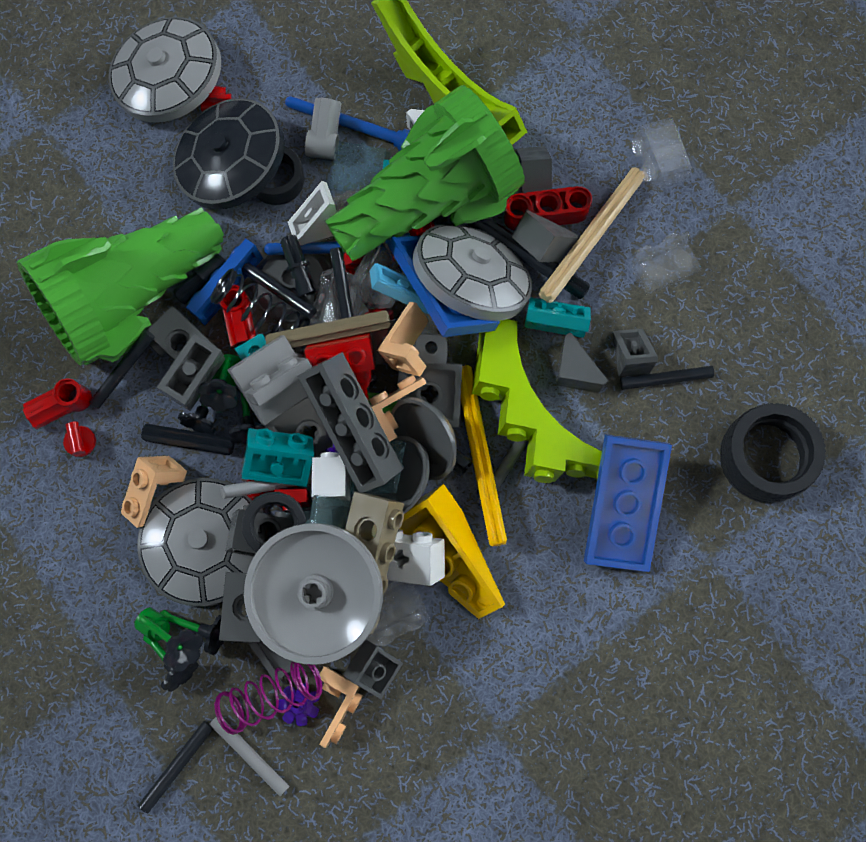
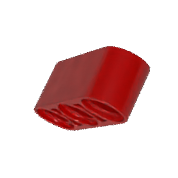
M582 186L514 194L507 199L504 222L508 228L515 230L523 215H514L512 211L520 210L524 213L527 209L557 225L580 223L588 216L592 204V195L588 189ZM576 202L581 204L583 207L575 208L571 205V203ZM549 206L554 211L546 212L541 207Z

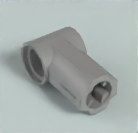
M322 97L315 98L311 130H308L305 141V155L307 157L333 161L337 159L335 152L339 150V134L337 132L341 110L340 101Z

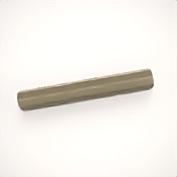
M382 310L270 333L266 335L265 340L266 344H268L280 335H284L291 347L297 348L389 329L391 323L388 312Z

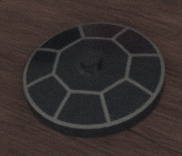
M230 99L207 108L193 119L177 143L173 157V172L176 183L186 196L204 208L228 209L246 203L265 189L280 167L285 149L282 127L267 107L254 100Z

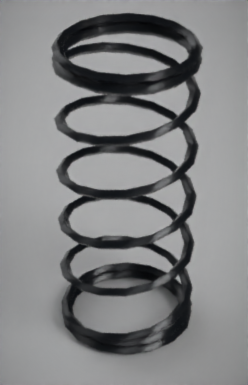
M234 268L229 269L222 276L211 294V303L214 305L219 304L232 288L236 278L240 276L239 290L227 307L226 313L232 310L239 296L245 290L255 286L254 298L240 319L241 322L245 321L258 300L265 295H269L268 308L257 322L255 331L261 328L269 312L279 304L284 306L283 315L270 333L278 332L283 321L293 313L297 314L298 319L291 329L299 328L302 323H304L303 327L310 325L309 318L306 316L300 318L298 311H291L286 314V304L284 302L272 305V294L270 292L263 293L257 297L258 285L256 283H251L243 288L244 277L242 274H237Z

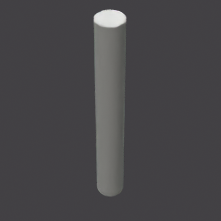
M310 471L307 485L312 484V471ZM249 481L221 486V494L223 499L297 486Z
M216 717L211 721L209 725L281 797L290 786L238 733L234 735L227 733L220 726Z

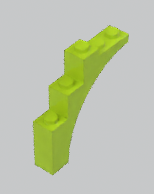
M374 0L371 2L396 49L393 55L405 77L423 83L433 103H436L459 86L465 85L488 107L512 145L527 133L517 108L500 101L470 80L436 44L407 0Z
M510 319L500 320L495 331L479 333L472 394L488 401L502 400L498 435L507 436L511 441H528L524 476L533 477L535 481L540 483L555 482L564 472L568 476L576 478L584 476L598 478L602 451L586 444L562 427L544 408L531 388L522 367L517 344L518 321Z

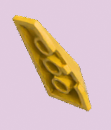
M442 484L422 496L404 514L403 523L400 527L403 530V534L412 535L416 532L432 533L433 538L445 539V577L439 581L448 587L449 594L475 617L480 619L502 608L505 605L465 515L451 493Z

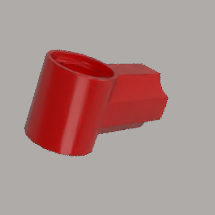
M233 285L225 298L220 302L232 350L257 336L252 312L249 313L245 321L241 322L240 320L245 310L251 304L245 291L238 298L242 299L241 303L237 307H233L229 313H226L227 307L239 290L240 286Z
M65 378L57 382L52 390L24 403L22 410L33 428L39 429L73 411L80 412L85 410L90 405L89 400L92 398V394L82 384L73 379ZM73 390H77L76 397L69 401V394Z

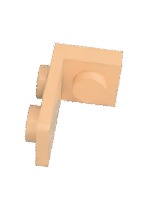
M415 302L408 303L377 351L392 369L420 377L427 366L418 356L419 351L413 345L428 324V318Z
M411 375L397 383L399 389L388 395L386 391H383L369 399L371 407L389 442L397 438L394 430L399 426L391 412L387 411L384 413L382 408L425 385L426 381L423 377L416 379L414 375Z
M170 456L138 457L131 474L125 499L122 503L121 514L136 528L143 527L157 484L168 485L169 483L184 482L187 470Z
M324 666L320 672L321 681L324 682L322 689L338 698L341 693L346 695L319 744L327 748L331 742L334 744L338 743L346 728L345 725L341 724L346 713L349 711L353 714L363 696L358 693L361 687L329 667Z

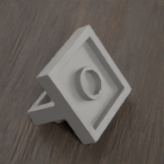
M280 335L229 368L228 372L261 424L266 425L308 396L298 375L312 368V365L307 358L297 357L286 337Z

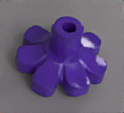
M289 685L283 690V692L287 696V698L291 700V690ZM293 687V702H302L305 697L298 689L295 690ZM313 691L310 694L312 696H315L316 691ZM320 697L313 701L307 699L305 704L299 706V708L292 705L290 710L284 713L282 719L287 724L292 723L296 719L298 726L307 725V716L316 718L319 714V708L313 704L318 702ZM280 699L278 709H287L290 703L285 699Z

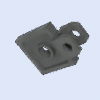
M423 333L417 338L415 348L419 351L418 356L427 366L420 376L425 379L426 384L398 399L397 403L410 397L419 398L426 402V397L421 396L420 392L421 390H426L427 385H432L433 390L438 391L439 396L433 397L432 402L429 404L440 410L452 427H459L462 364L447 363L448 342L446 337H443L441 334ZM427 342H435L438 347L437 351L429 352L426 348ZM399 371L398 383L412 374Z
M308 396L266 424L267 428L273 432L288 434L302 433V427L306 424L310 427L316 426L317 429L313 432L315 436L313 438L314 457H321V453L326 452L327 448L333 447V442Z

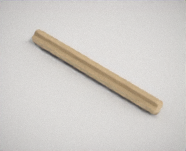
M637 167L631 168L540 289L539 296L547 303H552L640 186L645 177L643 171H640Z

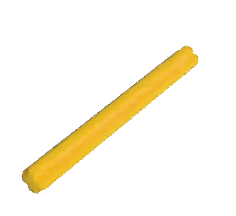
M465 365L462 366L461 405L490 546H501L506 544L507 537L477 395L472 394L473 372L471 366Z

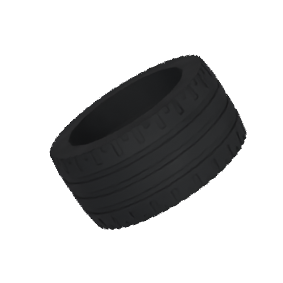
M783 403L759 405L743 413L727 429L720 447L721 467L732 487L736 488L742 495L747 496V498L765 503L785 501L807 490L820 476L826 459L825 440L816 423L806 413H803L802 410ZM762 424L775 426L786 432L796 443L800 455L799 470L789 481L783 483L769 482L758 476L747 464L743 452L744 437L754 426Z

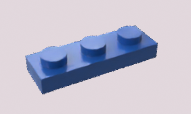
M245 238L239 246L232 250L226 262L212 273L206 285L192 296L186 308L204 326L221 308L220 303L214 305L211 303L210 298L222 276L229 269L234 268L237 274L243 275L245 280L248 276L242 273L243 265L249 262L256 267L263 259L255 244ZM240 276L236 278L233 285L240 286Z

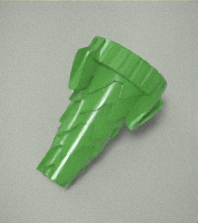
M461 85L434 103V105L425 109L400 146L402 150L389 160L390 164L376 174L369 185L346 200L348 202L347 206L326 219L325 222L340 247L354 261L363 257L392 236L401 237L413 228L419 229L426 226L441 215L446 217L451 214L450 220L456 227L464 223H473L501 214L505 211L508 197L524 185L525 176L512 144L488 107L470 88Z
M201 207L179 219L177 216H172L151 228H142L126 235L118 234L109 238L67 239L54 242L18 260L16 263L30 294L59 341L77 364L87 366L98 359L110 362L118 360L136 342L143 331L151 326L147 317L137 315L142 312L145 306L159 299L169 287L188 278L187 272L209 261L216 253H219L222 250L220 243L223 242L224 234L220 225L215 223L213 218Z

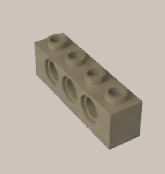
M354 492L345 531L359 539L374 557L381 574L384 595L388 586V579L386 577L389 565L394 559L396 552L395 540L397 532L404 519V503L372 494ZM374 525H376L377 533L376 536L373 538L372 528Z

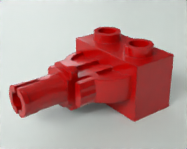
M370 333L306 346L304 350L305 356L312 367L343 352L369 401L367 388L372 378V370L375 369L376 365Z

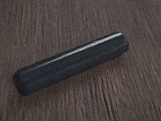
M145 424L141 432V438L146 442L231 455L235 446L230 437L153 424Z

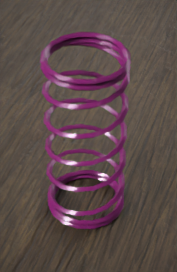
M291 662L290 673L292 680L305 697L300 703L293 702L294 690L288 673L281 667L276 668L275 682L284 699L290 703L287 709L284 710L278 709L279 696L277 688L271 677L266 674H262L259 679L260 689L254 682L249 680L245 683L244 694L236 687H232L230 692L224 691L219 693L215 699L214 709L220 726L227 733L234 735L243 731L247 725L255 726L262 719H272L277 712H288L292 705L299 707L304 705L307 699L311 701L319 699L322 694V681L315 664H307L314 675L317 687L316 695L312 696L309 693V683L304 668L300 663ZM299 668L304 675L306 688L302 683ZM280 670L285 674L289 682L291 700L287 698L280 687L277 674ZM263 677L268 678L273 686L276 696V707L271 704L262 686ZM248 684H252L258 692L261 702V714L255 710L249 700L247 693ZM234 690L240 693L245 702L246 721L239 700L232 694ZM222 696L229 697L231 708L239 719L237 729L230 728L222 717L220 711V699ZM263 697L268 705L275 710L270 716H263ZM249 707L260 717L254 723L248 722Z

